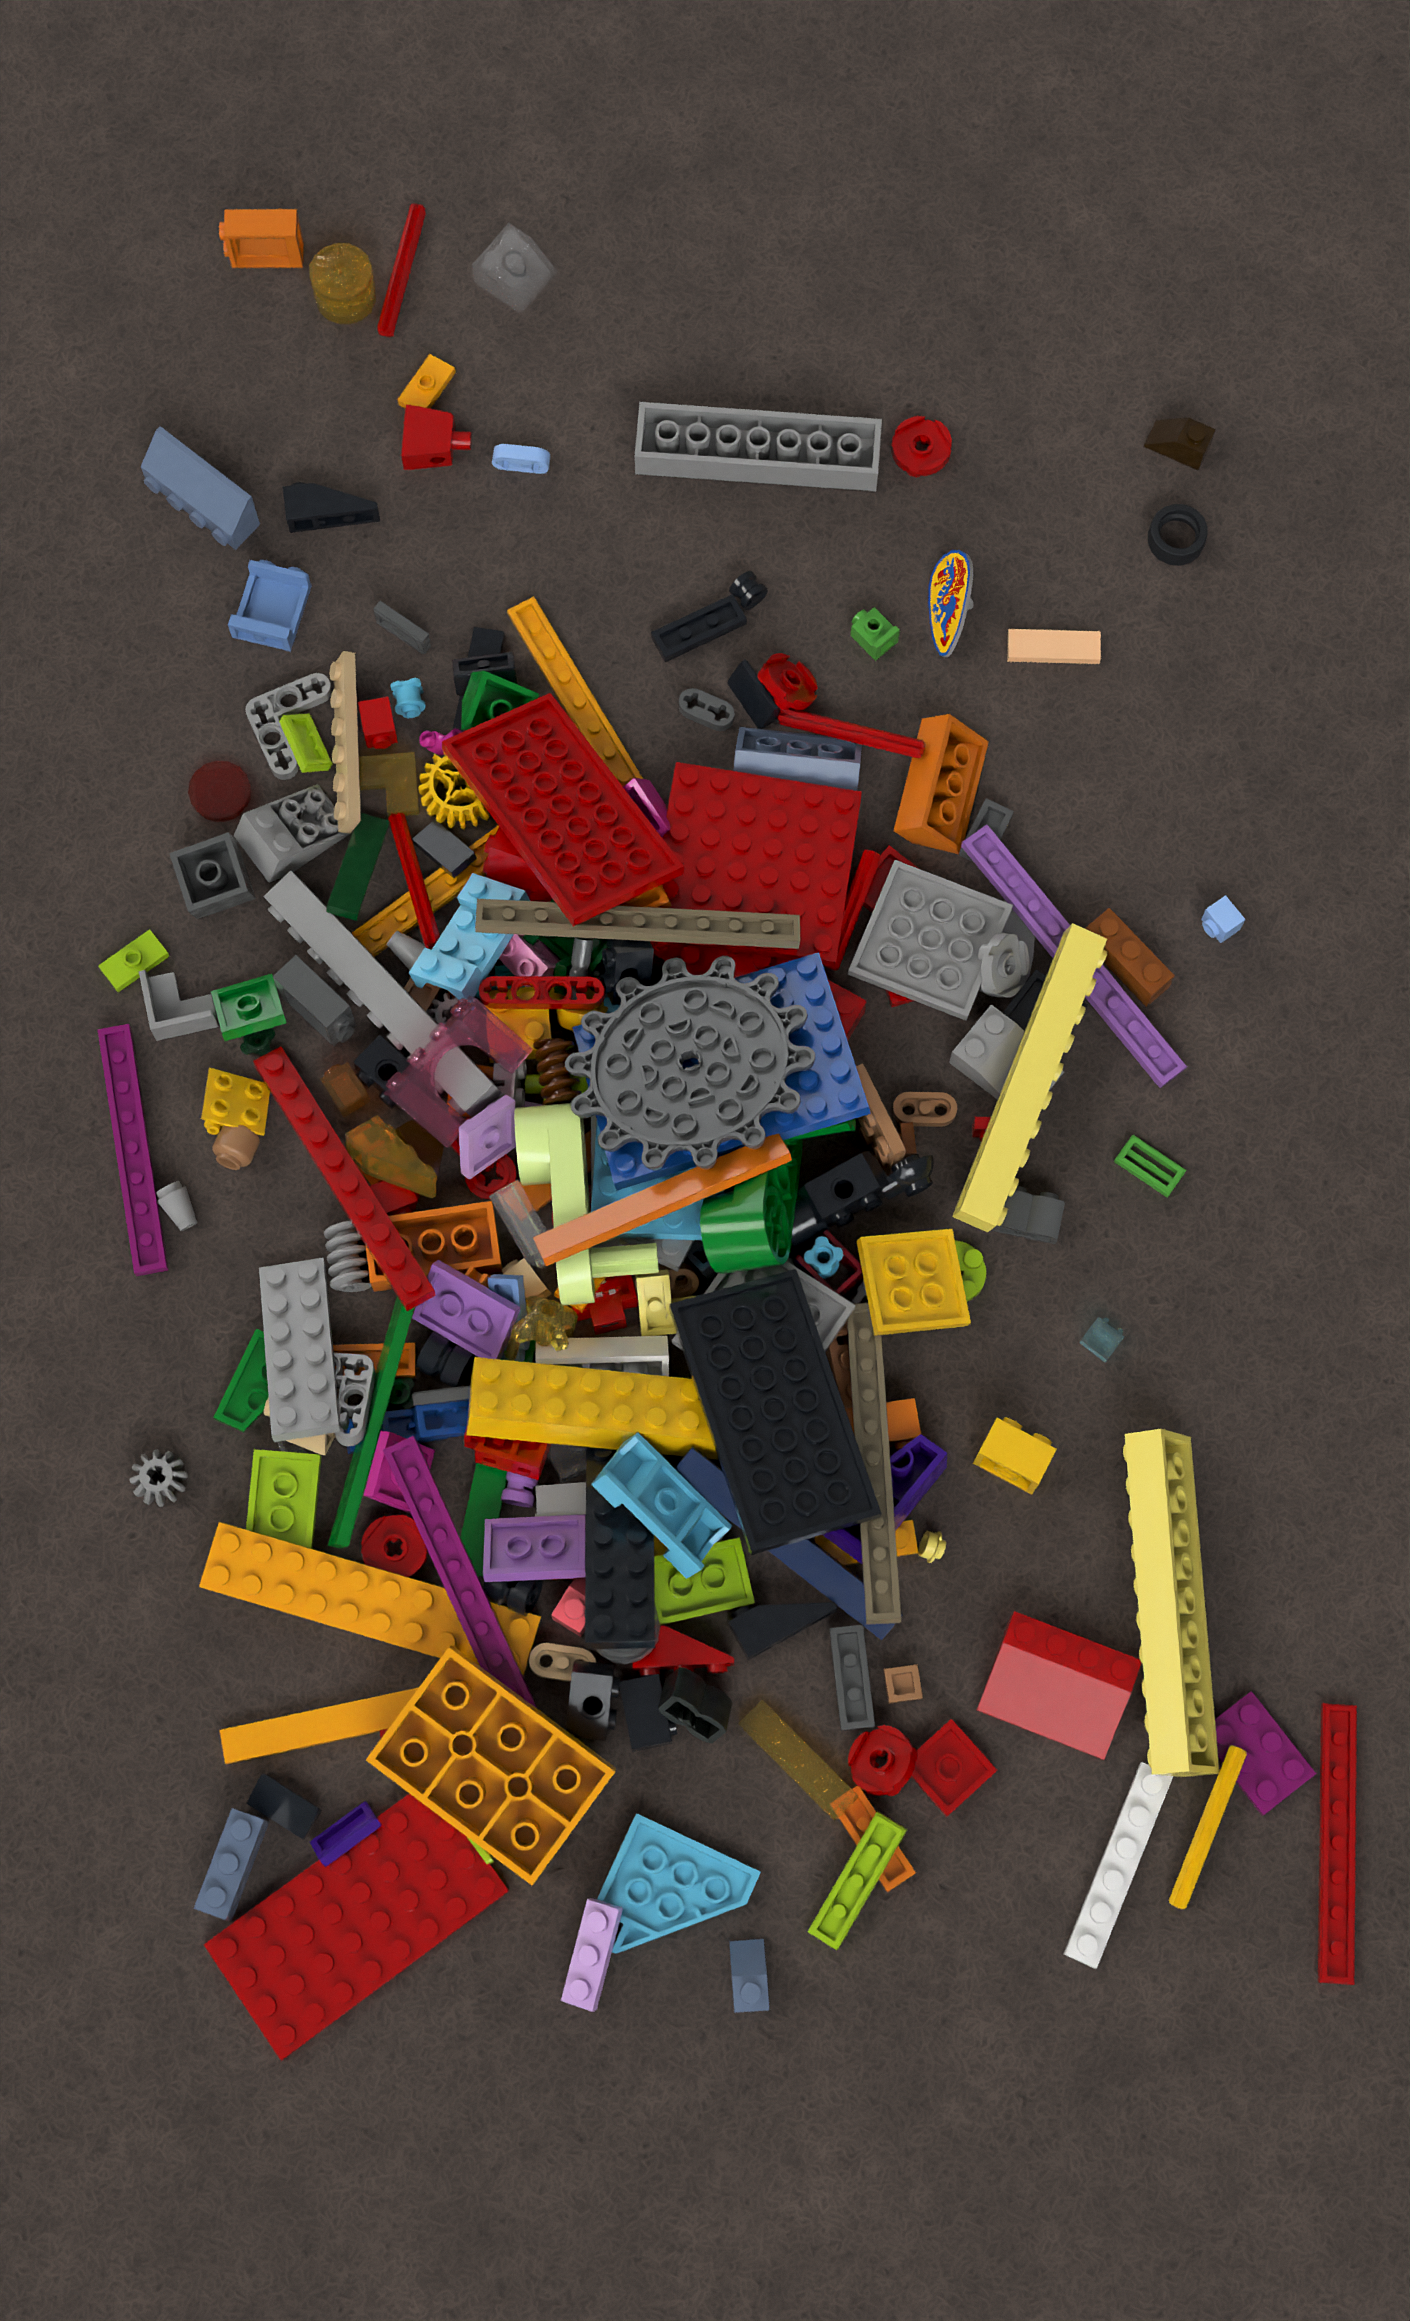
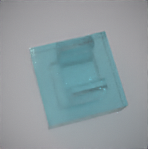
M1098 1317L1079 1343L1106 1363L1124 1339L1122 1335L1123 1330L1119 1328L1116 1331L1107 1324L1109 1322L1107 1317L1103 1319Z

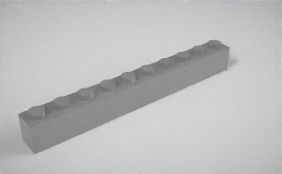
M291 870L263 896L271 904L267 910L280 923L285 919L291 925L287 931L300 944L305 940L310 946L307 950L308 954L319 965L325 962L330 967L326 973L339 986L345 983L351 989L346 993L351 1000L359 1007L363 1004L366 1005L370 1010L367 1017L379 1029L384 1025L391 1032L387 1038L399 1050L405 1047L411 1055L407 1058L419 1072L425 1068L431 1075L427 1081L440 1094L446 1091L452 1097L448 1103L459 1115L462 1116L466 1112L473 1118L486 1109L502 1093L334 914L326 912L327 907Z

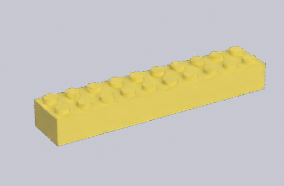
M1164 1429L1125 1434L1123 1455L1127 1462L1128 1477L1126 1479V1490L1130 1496L1131 1507L1128 1520L1133 1532L1131 1556L1135 1562L1136 1570L1134 1591L1138 1596L1139 1608L1136 1621L1141 1633L1139 1657L1144 1670L1142 1693L1146 1699L1147 1708L1144 1722L1146 1731L1149 1733L1148 1764L1151 1767L1152 1775L1188 1777L1219 1774L1191 1437Z

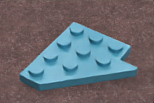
M636 1813L597 1900L623 1908L620 1923L623 1926L612 1952L618 1954L746 1905L761 1872Z

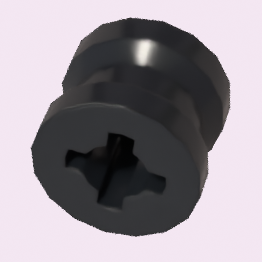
M747 571L740 575L729 588V592L741 600L740 604L745 610L752 609L768 593V589L756 581L757 577L752 571Z

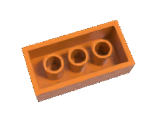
M492 1201L388 1216L426 1277L429 1274L432 1263L437 1260L442 1261L464 1275L470 1266L474 1267L482 1275L484 1273L490 1275L502 1273L501 1252ZM366 1247L370 1284L374 1292L391 1290V1285Z

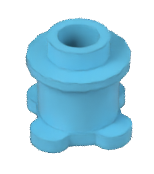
M411 678L402 682L395 681L390 685L393 697L397 701L395 712L404 718H415L426 707L425 702L421 700L423 687L420 686L421 681L419 678Z
M824 1236L818 1237L814 1247L804 1254L805 1262L821 1278H828L834 1275L839 1268V1261L843 1258V1250L832 1246L828 1238ZM826 1259L828 1262L821 1263L818 1260Z

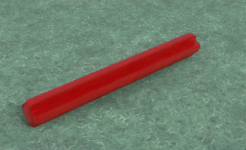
M414 203L408 211L377 326L378 334L381 336L392 337L395 331L426 215L423 205Z
M789 708L787 711L780 709L778 714L780 725L914 758H921L925 751V743L920 739Z
M397 812L389 816V823L423 942L426 948L432 949L440 938V934L405 814Z

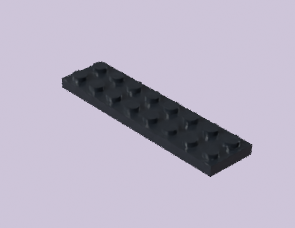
M586 1447L585 1648L586 1650L655 1648L654 1534L626 1506L621 1504L614 1508L591 1485L617 1451Z

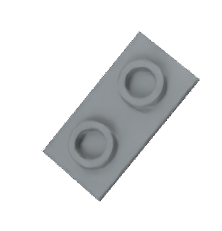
M517 1048L513 1050V1057L505 1053L498 1054L497 1059L494 1060L493 1072L494 1084L505 1083V1086H497L502 1093L493 1102H496L504 1095H508L515 1100V1108L525 1107V1091L521 1088V1080L526 1079L527 1076L526 1061L521 1060Z

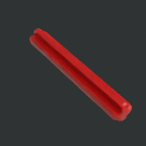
M864 850L846 897L835 967L823 965L831 970H838L880 861L881 857L875 851Z

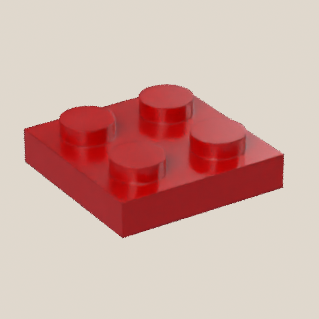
M950 1719L916 1750L918 1758L915 1762L911 1778L947 1817L998 1770L959 1726Z

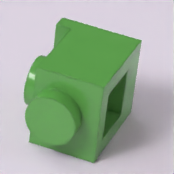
M875 607L869 612L863 609L853 618L851 637L875 661L898 643L900 630L897 626L893 627ZM873 625L876 630H871L870 627Z

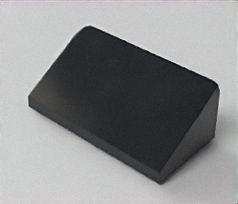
M513 652L452 660L456 694L459 696L465 694L472 672L486 671L517 684Z
M746 660L741 661L728 679L727 684L756 727L763 729L778 720L779 707L775 704L767 688L759 681L756 672Z
M264 1773L261 1774L246 1803L303 1840L322 1812L320 1808Z

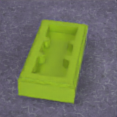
M310 713L283 715L279 723L301 772L328 771L332 766V762Z
M149 929L98 965V967L119 993L140 978L139 971L145 970L147 973L167 959L169 954Z

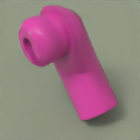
M455 728L447 735L436 731L426 730L420 735L419 742L427 750L438 755H444L442 741L461 733V731Z

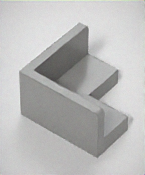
M145 970L139 971L149 1026L156 1041L219 1027L211 994L181 1001L174 972L149 977Z

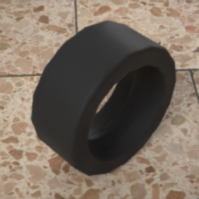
M1172 504L1163 507L1155 514L1148 531V545L1151 552L1158 560L1168 565L1181 566L1191 563L1200 556L1207 540L1208 526L1205 518L1197 509L1185 504ZM1182 521L1194 530L1195 541L1190 547L1183 549L1173 548L1161 539L1160 529L1166 522Z

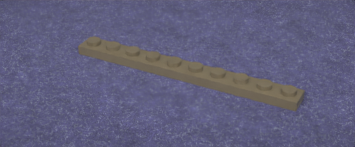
M477 898L475 932L799 949L800 915L616 906L573 927L555 902Z
M868 1303L854 1304L855 1309L847 1319L854 1436L882 1513L880 1518L860 1523L866 1624L901 1623L882 1336H874Z

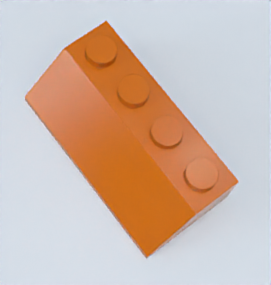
M951 714L922 718L917 739L924 741L925 751L921 758L912 757L894 832L913 844L959 854L962 842L965 840L989 741Z

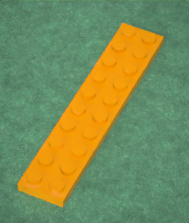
M223 1522L218 1523L199 1585L200 1588L441 1658L448 1647L453 1645L479 1665L444 1587ZM490 1602L524 1677L541 1616L532 1613L523 1616L509 1610L505 1605L499 1606Z

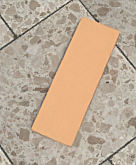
M1008 629V662L1100 664L1101 631Z

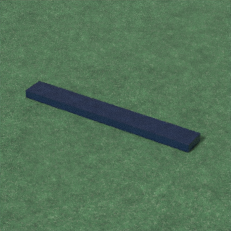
M692 1446L675 1469L716 1510L742 1529L722 1468ZM810 1538L768 1550L879 1639L882 1640L896 1624H866L864 1581Z

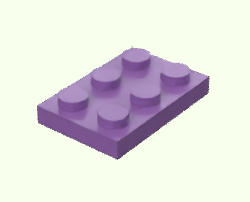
M440 1260L432 1263L427 1279L434 1288L436 1296L416 1306L412 1318L479 1358L501 1360L521 1307Z
M586 1515L485 1519L484 1582L585 1578Z

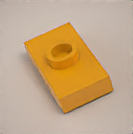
M429 354L397 399L398 405L406 408V404L431 409L455 375V367Z

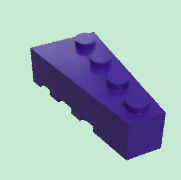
M921 1434L890 1456L895 1531L947 1468V1452ZM860 1524L822 1534L862 1564Z

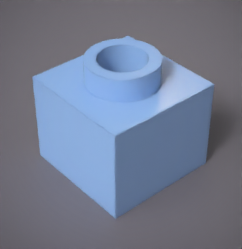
M1225 895L1205 910L1201 920L1203 921L1202 926L1205 932L1211 938L1216 937L1222 943L1241 929L1245 918Z

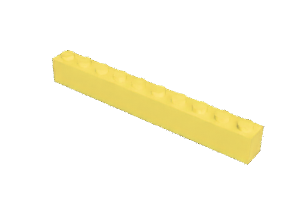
M1073 923L1064 931L952 1217L985 1232H989L996 1225L1001 1226L1008 1211L1004 1204L1008 1196H1013L1019 1183V1179L1015 1178L1018 1168L1024 1167L1030 1155V1150L1026 1149L1030 1138L1034 1139L1041 1126V1121L1037 1119L1041 1109L1045 1110L1052 1098L1053 1093L1049 1091L1052 1081L1056 1082L1062 1072L1064 1064L1060 1063L1063 1052L1067 1053L1075 1038V1035L1071 1034L1073 1026L1080 1023L1085 1013L1086 1007L1082 1006L1085 995L1089 997L1097 980L1093 978L1096 968H1101L1107 956V951L1103 950L1107 938Z

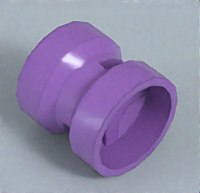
M507 1471L506 1479L508 1484L507 1488L502 1492L501 1501L521 1507H533L535 1499L533 1488L538 1485V1480Z

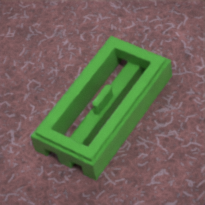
M1135 1135L1130 1137L1114 1160L1116 1164L1167 1198L1186 1172L1184 1168ZM1134 1145L1176 1174L1174 1178L1131 1150L1132 1146ZM1127 1155L1132 1160H1134L1135 1162H1137L1138 1164H1140L1141 1166H1143L1144 1168H1146L1147 1170H1149L1150 1172H1152L1153 1174L1167 1182L1169 1185H1164L1163 1183H1161L1153 1176H1151L1150 1174H1148L1147 1172H1145L1144 1170H1142L1141 1168H1139L1138 1166H1136L1124 1157Z

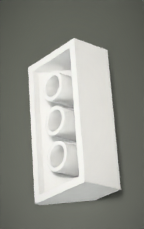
M667 1336L536 1339V1363L669 1376Z

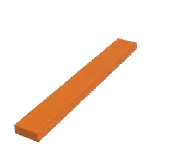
M779 1133L767 1136L763 1145L758 1149H750L747 1146L718 1157L711 1169L704 1170L695 1167L534 1236L533 1240L545 1266H548L792 1161L791 1154Z

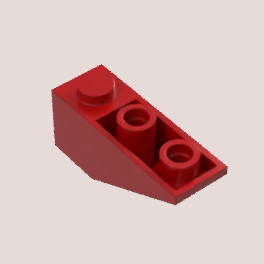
M660 1626L659 1638L655 1648L644 1658L632 1662L633 1672L640 1671V1677L655 1674L660 1676V1670L674 1669L675 1671L679 1667L686 1668L694 1672V1668H707L708 1673L714 1674L728 1672V1666H734V1657L667 1626Z

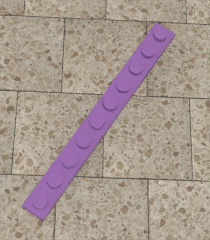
M985 825L964 840L961 847L1005 901L1013 905L1012 909L1051 957L1054 958L1062 935L1070 924L990 827ZM1102 964L1100 969L1096 968L1093 978L1097 979L1095 987L1090 996L1085 995V998L1158 1087L1162 1088L1182 1073L1187 1066Z

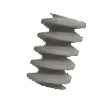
M351 1221L340 1222L328 1227L324 1231L325 1238L329 1240L325 1244L326 1250L331 1252L327 1256L328 1263L332 1265L328 1272L330 1276L334 1277L330 1281V1287L343 1292H359L371 1288L370 1283L362 1282V1279L369 1276V1271L361 1270L360 1268L368 1264L367 1258L359 1257L360 1253L366 1251V1246L358 1245L357 1242L362 1239Z

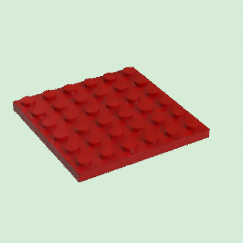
M676 762L666 815L670 823V830L662 838L683 864L684 873L662 884L672 905L669 908L800 915L799 949L687 944L787 960H795L819 952L823 965L835 967L862 791Z

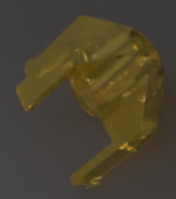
M537 1296L526 1297L527 1315L513 1325L507 1349L504 1351V1355L509 1361H514L517 1357L521 1343L531 1340L537 1341L539 1345L544 1347L549 1346L551 1343L556 1351L567 1349L569 1345L567 1338H572L578 1315L571 1307L562 1306L561 1303Z

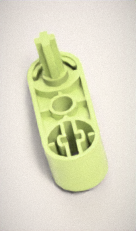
M571 1103L515 1108V1140L521 1185L551 1183L554 1228L590 1213L583 1118L576 1116L572 1112ZM657 1243L600 1248L590 1247L556 1262L561 1305L595 1303V1284L593 1278L659 1273Z

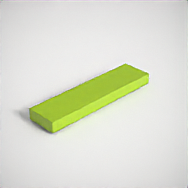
M879 1811L876 1812L808 1930L810 1934L835 1950L840 1948L908 1829Z

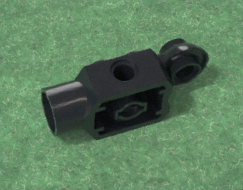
M870 1151L858 1154L804 1184L797 1193L792 1244L797 1248L822 1234L826 1229L829 1230L834 1225L840 1228L849 1224L855 1219L854 1214L863 1209L866 1212H870L883 1204L881 1199L885 1197L889 1200L902 1192H905L907 1197H912L926 1190L933 1184L930 1178L934 1166L933 1156L927 1155L920 1158L918 1154L911 1155L895 1164L891 1168L893 1173L887 1177L880 1162L877 1161L875 1156L871 1155ZM854 1188L849 1198L842 1199V1194L846 1189Z

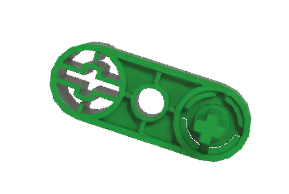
M855 1119L783 1140L791 1154L792 1161L735 1185L732 1192L714 1194L703 1199L700 1213L701 1237L707 1259L716 1273L725 1274L785 1264L791 1248L802 1158V1139L855 1130Z

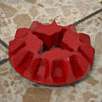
M505 1154L473 1178L468 1179L465 1176L466 1184L471 1193L478 1196L481 1200L491 1199L495 1201L515 1185L516 1168L511 1158ZM494 1164H496V1175L500 1179H493L486 1187V1178L481 1172H489L494 1167Z

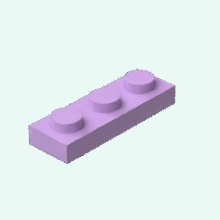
M594 1898L587 1899L561 1998L562 2002L592 2012L597 2010L623 1911L622 1907Z

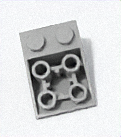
M317 784L243 813L234 837L268 883L284 877L290 870L292 872L296 871L349 834L338 832V820L334 819L335 806Z

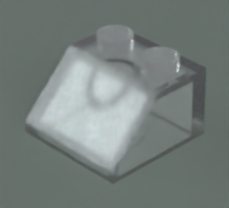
M510 223L503 228L472 264L474 284L521 315L557 274L556 268L535 241Z

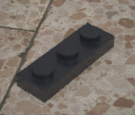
M732 594L651 632V638L664 662H668L746 625L747 618Z

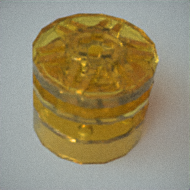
M335 243L324 247L315 254L310 264L309 277L319 312L327 320L336 324H353L362 321L372 312L377 296L372 265L367 254L359 247L348 243Z

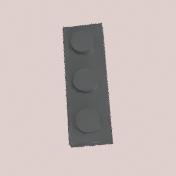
M863 1625L830 1628L840 1730L874 1728L875 1722Z

